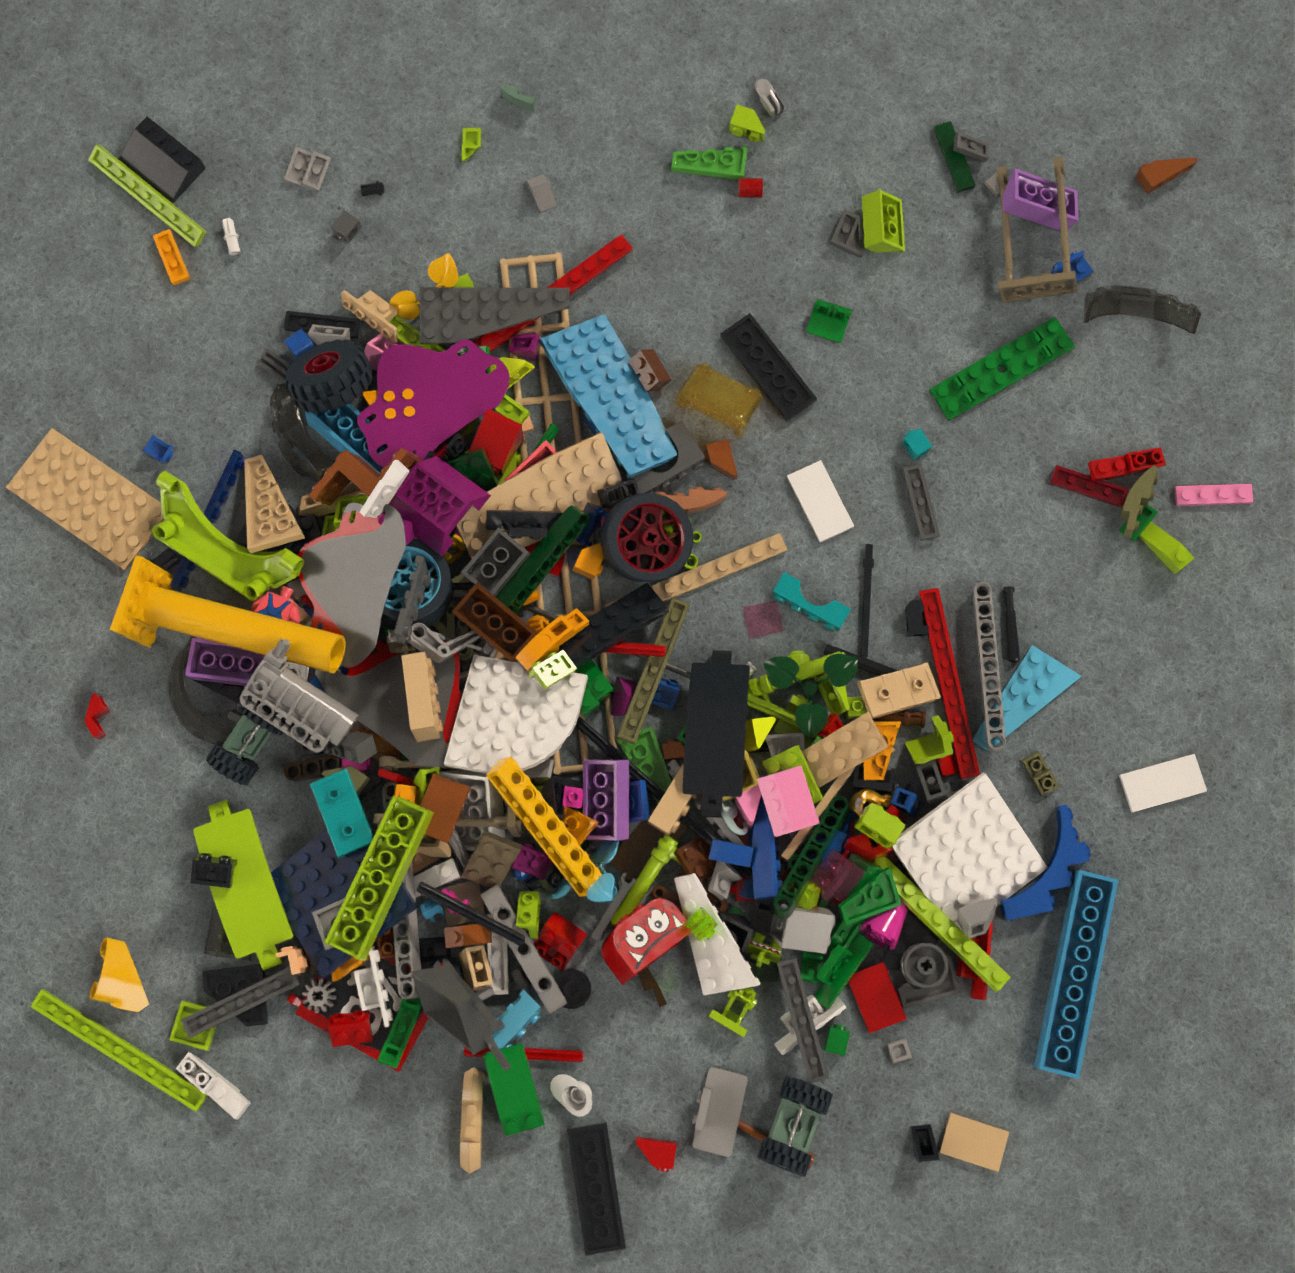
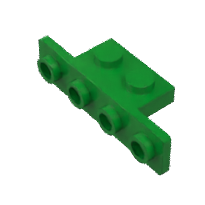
M858 933L847 949L838 944L831 951L830 957L819 968V972L816 975L824 983L814 997L823 1007L830 1009L874 944Z

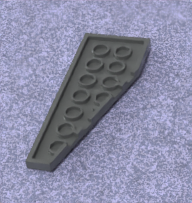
M420 287V344H455L460 340L480 338L483 335L520 325V323L532 321L547 314L550 315L569 309L570 288Z

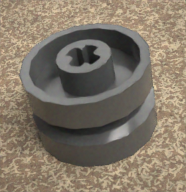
M917 943L909 946L903 953L900 960V969L904 978L910 984L921 988H932L939 985L946 978L948 960L945 953L938 946L931 943ZM921 963H926L927 966L925 969H923L924 967H921Z

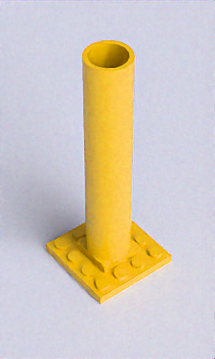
M137 555L135 556L110 627L111 631L148 648H151V645L156 640L158 627L266 655L272 648L275 649L281 638L287 639L291 644L285 654L288 657V662L329 673H335L340 667L346 647L343 635L173 591L175 576L144 557Z

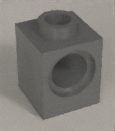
M344 210L331 228L334 232L333 236L338 241L342 242L344 240L349 244L362 226L357 218Z

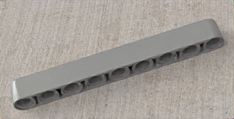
M981 582L974 588L973 604L986 746L989 752L998 754L1005 747L1006 737L993 600L990 585ZM984 590L987 595L979 596L977 591ZM985 608L989 611V613L987 615L980 614L979 609ZM988 627L991 632L983 633L980 628ZM984 645L991 646L992 651L985 652L982 649V647ZM991 664L994 666V670L987 671L984 665ZM989 682L994 683L996 688L989 690L985 684ZM990 701H994L997 703L998 707L996 709H991L988 707L987 703ZM991 720L998 721L1000 726L998 728H992L989 725V722ZM997 739L1001 742V746L998 748L993 747L991 741Z

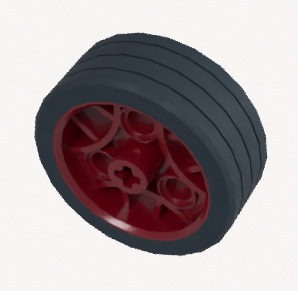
M643 493L625 498L609 511L601 529V547L609 566L617 574L635 582H659L675 575L686 564L693 547V529L685 510L677 502L664 495ZM636 509H637V517L634 516L633 514H631V512L634 511V510H636ZM647 514L653 517L651 524H648L645 520ZM662 514H663L668 520L662 521ZM626 517L635 522L630 531L622 525ZM670 523L673 533L666 536L662 524ZM621 530L625 535L619 538ZM674 537V543H672L669 539ZM629 540L633 543L631 551L626 548V543ZM661 544L666 549L663 555L658 552ZM640 555L650 557L647 570L640 568ZM633 556H634V564H632V563L628 560L629 558H631V557H633ZM655 560L660 564L656 568H654Z

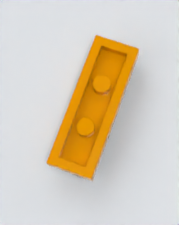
M168 229L153 235L173 286L190 280L191 278L172 231Z

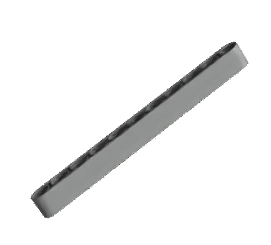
M388 782L383 786L384 814L393 797L394 786L398 783ZM411 862L402 882L416 902L413 862ZM414 910L393 926L398 992L404 999L419 998L411 972L409 974L407 972L408 965L411 966V971L421 970L417 910ZM405 925H407V927H408V930H407L406 933H404V926H405ZM407 944L409 945L408 953H406L405 947ZM410 985H411L412 988H413V991H412L411 994L409 993V986H410Z

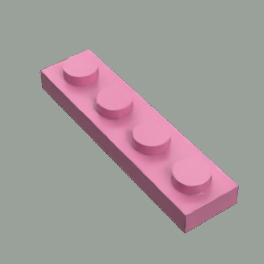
M1252 484L1174 487L1176 506L1253 503Z

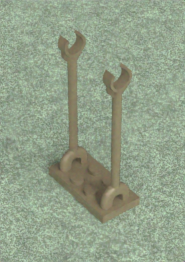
M1063 157L1053 158L1057 183L1063 262L1062 273H1043L1041 276L1033 277L1027 275L1020 279H1014L1009 213L1003 211V194L1008 184V172L1006 166L997 167L1005 257V281L998 282L1002 302L1078 292L1076 273L1071 271Z
M382 756L379 759V767L390 772L397 771L398 768H429L413 764L410 760H399L391 756ZM448 766L440 767V769H459ZM505 801L506 806H508L507 816H498L493 819L459 818L456 826L494 827L509 830L513 837H521L522 822ZM374 814L373 824H377V828L384 814Z

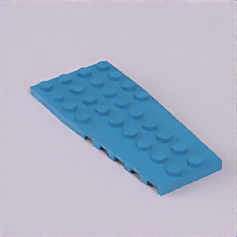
M605 314L540 338L539 343L564 386L577 405L583 408L585 411L584 415L588 421H592L596 427L595 431L597 434L603 433L609 449L617 457L616 461L619 466L622 465L628 473V478L677 457L678 454L653 402L639 380L640 376L636 375L629 363L631 359Z

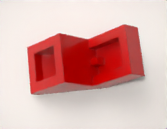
M97 693L91 696L84 722L93 738L101 739L106 734L97 719L110 712L102 696Z
M865 834L848 838L843 844L845 849L868 861L887 856L893 850L892 847L886 849L882 845L872 848L868 836Z

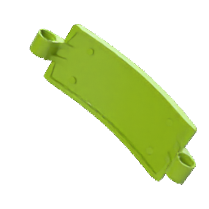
M228 799L208 806L212 822L194 828L193 832L199 854L209 853L212 854V857L231 856L232 859L237 860V865L234 866L232 887L210 886V890L235 957L239 959L256 952L262 969L267 970L283 964L282 957L276 958V953H280L276 944L292 939L293 933L275 886L251 810L245 809L233 814L229 809L230 803Z

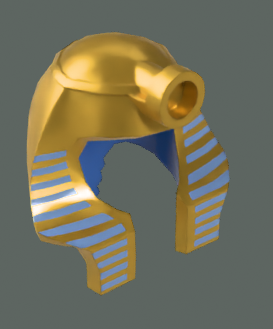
M862 789L855 793L848 805V816L839 831L844 833L849 825H851V822L859 819L864 808L871 803L878 804L883 808L884 806L888 807L891 804V796L879 795L871 789Z

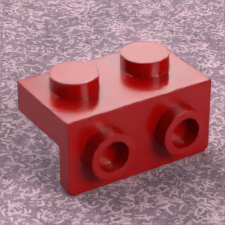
M358 1010L345 1014L337 1013L330 1016L328 1028L332 1047L373 1042L369 1010Z

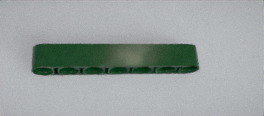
M574 505L569 506L547 532V537H543L496 598L516 614L589 522V515Z
M836 796L831 800L819 824H817L774 900V910L778 918L787 919L793 914L848 816V801L846 798ZM841 806L844 809L836 810L835 808ZM828 822H832V823H834L835 825H834V826H827L826 824H827ZM823 838L826 841L823 843L817 842V839ZM809 855L817 856L815 859L807 858ZM800 871L807 872L804 876L798 875ZM790 888L798 889L794 893L788 891ZM782 904L788 906L785 910H781L778 907Z

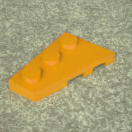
M564 806L565 818L561 820L568 825L567 830L576 838L577 843L581 845L599 822L570 807Z

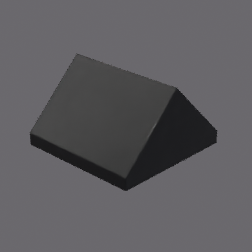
M719 911V918L722 923L726 924L740 948L741 955L744 957L755 931L754 927L745 916Z

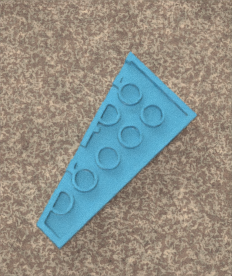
M1031 645L1001 692L1005 737L1082 676ZM996 702L991 709H996L998 707ZM991 720L989 722V725L992 728H998L1000 726L998 721ZM983 721L972 740L974 744L988 752ZM993 739L991 745L994 747L1000 741Z

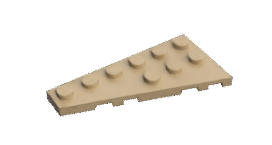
M263 455L245 459L248 551L253 553L304 539L305 537Z

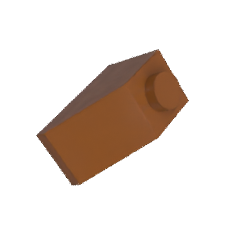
M729 440L706 444V451H703L706 457L705 462H709L711 468L732 480H736L738 474Z
M479 924L444 928L446 948L492 943L491 931Z

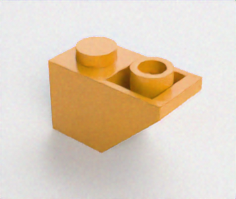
M601 543L582 549L572 571L591 580L596 575L599 576L604 567L600 564L603 558L605 559Z

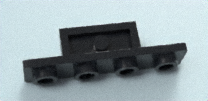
M487 510L485 528L487 530H497L499 527L501 530H505L508 536L515 539H520L522 536L540 539L541 537H547V531L551 529L563 513L557 511Z

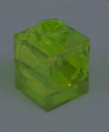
M702 907L684 923L699 941L704 938L707 940L716 933L714 928L718 925Z

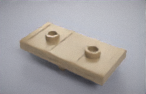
M927 662L857 682L866 709L872 719L931 703L941 698Z

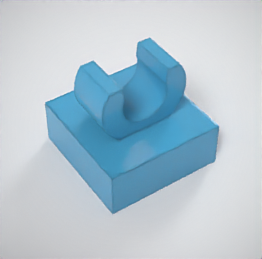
M431 899L420 905L426 920L430 918L434 923L435 918L433 915L440 913L442 917L444 916L442 905Z

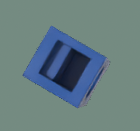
M897 787L890 803L898 810L915 817L922 802L916 798L917 795L915 793Z

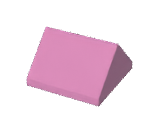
M759 784L743 792L741 797L735 798L737 811L750 830H752L761 797Z

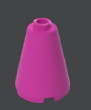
M901 901L902 905L868 917L860 926L861 932L864 929L866 931L865 936L875 944L883 948L885 945L890 946L889 950L895 949L908 907Z

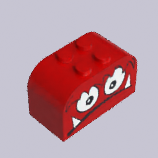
M655 899L645 906L640 904L632 913L626 914L618 920V923L612 927L613 931L602 943V957L619 982L624 985L682 942L694 929L672 902L666 899Z

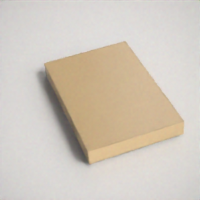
M950 1112L939 1153L999 1172L1009 1131Z

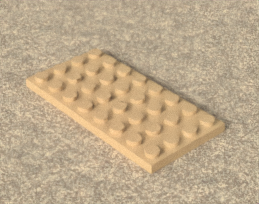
M51 428L6 486L11 492L125 571L133 563L135 556L139 555L152 538L153 527L164 519L161 511V502L53 428Z

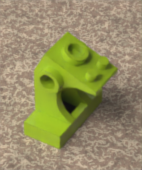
M751 987L729 991L727 997L730 999L722 1013L720 1014L712 1009L709 1017L744 1037L748 1030L739 1024L748 1009L752 1011L757 1002L754 999L756 992ZM735 999L744 1004L739 1015L729 1010Z

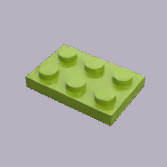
M799 745L762 761L768 775L802 766L813 804L823 800V796Z

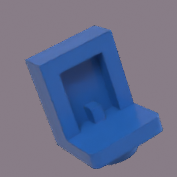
M152 435L142 451L157 461L164 463L165 460L169 462L174 454L172 449L174 447Z

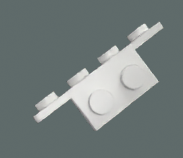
M399 460L393 461L382 480L378 482L363 505L360 513L364 517L377 518V516H381L384 512L383 507L385 504H389L408 475L409 470Z
M372 946L369 952L372 967L355 970L354 975L362 1011L381 1007L386 1028L390 1026V1021H393L391 1009H387L386 1001H389L387 989H383L382 981H385L384 973L378 967L380 954L378 949L375 950L374 946Z
M812 994L807 997L816 1030L824 1027L829 1020L840 1015L846 1008L839 997H837L830 1009L822 1008ZM790 1011L780 1017L789 1033L774 1044L781 1055L792 1051L798 1044Z

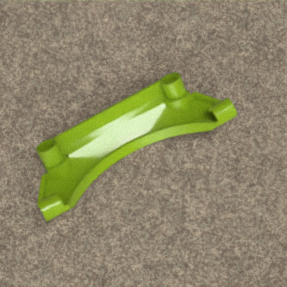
M163 471L158 476L156 484L161 487V511L164 519L152 529L153 535L157 540L163 542L251 601L268 592L270 586L275 589L299 576L304 565V559L287 548L273 552L257 551L250 553L246 547L230 540L212 525L196 504L189 488L183 481L168 471Z

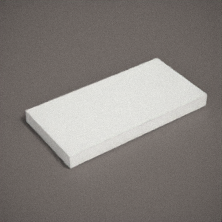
M821 460L787 475V479L819 543L854 528V524Z
M1195 754L1119 775L1131 813L1207 792Z

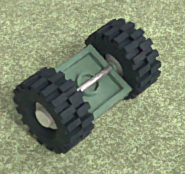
M249 695L247 701L251 702L252 696ZM242 705L240 711H242L243 716L226 741H218L206 757V761L214 770H217L221 775L223 774L227 779H231L235 783L238 782L240 785H248L259 769L258 764L254 763L255 757L272 733L282 735L283 732ZM263 705V710L270 714L272 712L271 708L268 705ZM283 717L281 722L285 724L286 718Z
M785 1076L778 1095L782 1098L769 1137L763 1138L757 1158L785 1171L806 1177L812 1156L807 1152L820 1114L827 1115L833 1094L809 1082Z

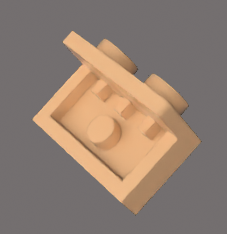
M297 946L281 948V952L276 953V958H289L292 975L308 972L307 958L304 955L303 949H298Z

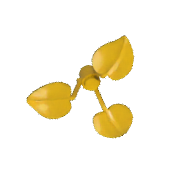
M449 253L430 263L428 275L433 282L438 283L436 287L451 288L455 286L458 281V271ZM400 291L389 302L390 305L397 309V315L403 319L412 320L420 314V307L418 305L420 300L417 301L415 293L411 291Z

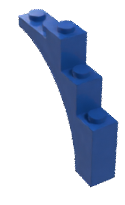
M1067 804L1055 807L1058 822L1057 840L1054 853L1047 866L1048 868L1027 889L1013 897L1000 901L1004 921L1053 911L1055 901L1053 895L1049 894V890L1072 886L1073 876L1070 869H1067V866L1090 861L1091 852L1089 846L1085 844V841L1080 843L1076 841L1078 833L1076 828H1073L1071 821L1073 820V814Z

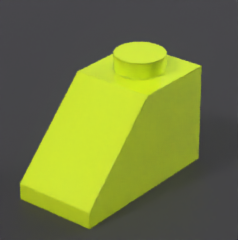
M500 358L507 367L510 376L507 390L535 368L533 364L526 360ZM491 365V372L497 368L496 365Z

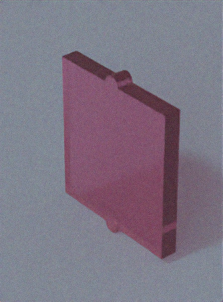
M776 601L744 607L745 624L748 625L750 638L783 631L780 619L782 615L779 614Z

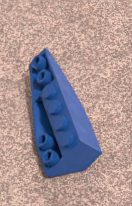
M761 794L752 837V847L754 848L752 855L754 901L773 900L782 887L781 880H777V874H781L780 860H776V854H779V843L774 840L773 829Z

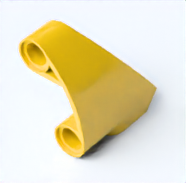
M105 937L100 947V955L104 960L99 981H95L91 987L90 999L110 1003L119 1009L139 1012L148 1006L149 1003L126 943L121 940Z

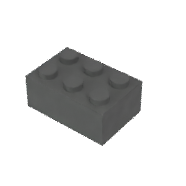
M498 527L462 570L461 574L474 584L478 582L496 597L527 560L530 553Z

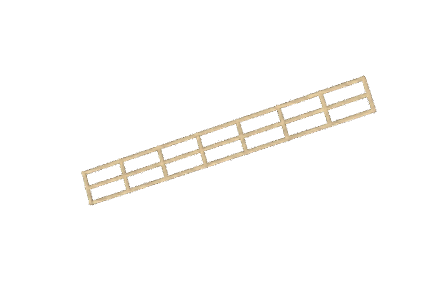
M557 252L548 255H530L521 258L501 259L500 267L503 288H510L509 266L528 264L530 288H538L535 263L555 261L558 280L564 275L562 254ZM568 309L561 311L562 323L542 325L540 317L534 321V326L526 327L516 335L535 333L540 338H543V332L560 331L569 328ZM513 337L508 340L509 347H510V344H511V342H512ZM541 346L538 352L542 396L522 398L519 380L513 385L514 400L521 406L543 404L546 430L550 424H553L550 403L571 400L576 444L583 441L579 406L570 393L549 395L545 351ZM510 354V358L518 359L517 355ZM526 433L523 434L524 438L519 445L521 463L528 457ZM553 439L550 445L555 449V441ZM592 521L588 522L585 527L586 537H577L570 546L587 544V547L594 545ZM567 551L565 552V559L561 569L566 613L556 614V616L563 615L564 617L573 611ZM597 575L591 580L594 610L581 612L586 618L602 610ZM540 583L536 588L540 595V599L536 600V607L544 610L542 584ZM602 653L599 655L601 672L610 683L607 653ZM610 695L604 699L608 740L617 749L614 716L611 715L612 697ZM579 712V716L585 721V717ZM579 729L582 764L561 767L558 750L552 755V759H554L553 772L555 775L583 772V760H589L587 736Z

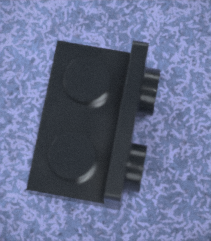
M200 853V855L192 860L190 883L231 888L234 866L237 865V860L232 859L231 856L212 857V854Z

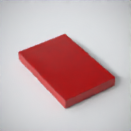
M884 961L853 974L848 982L869 1033L907 1019Z

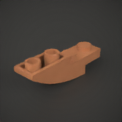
M693 487V489H689V496H685L683 493L666 495L664 492H655L677 502L685 510L686 514L711 508L726 500L727 491H723L721 488L704 490L703 487Z

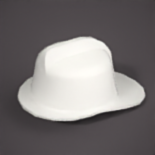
M565 1074L557 1075L553 1078L550 1084L552 1095L571 1114L578 1117L587 1115L592 1108V1092L590 1087L585 1082L577 1081Z

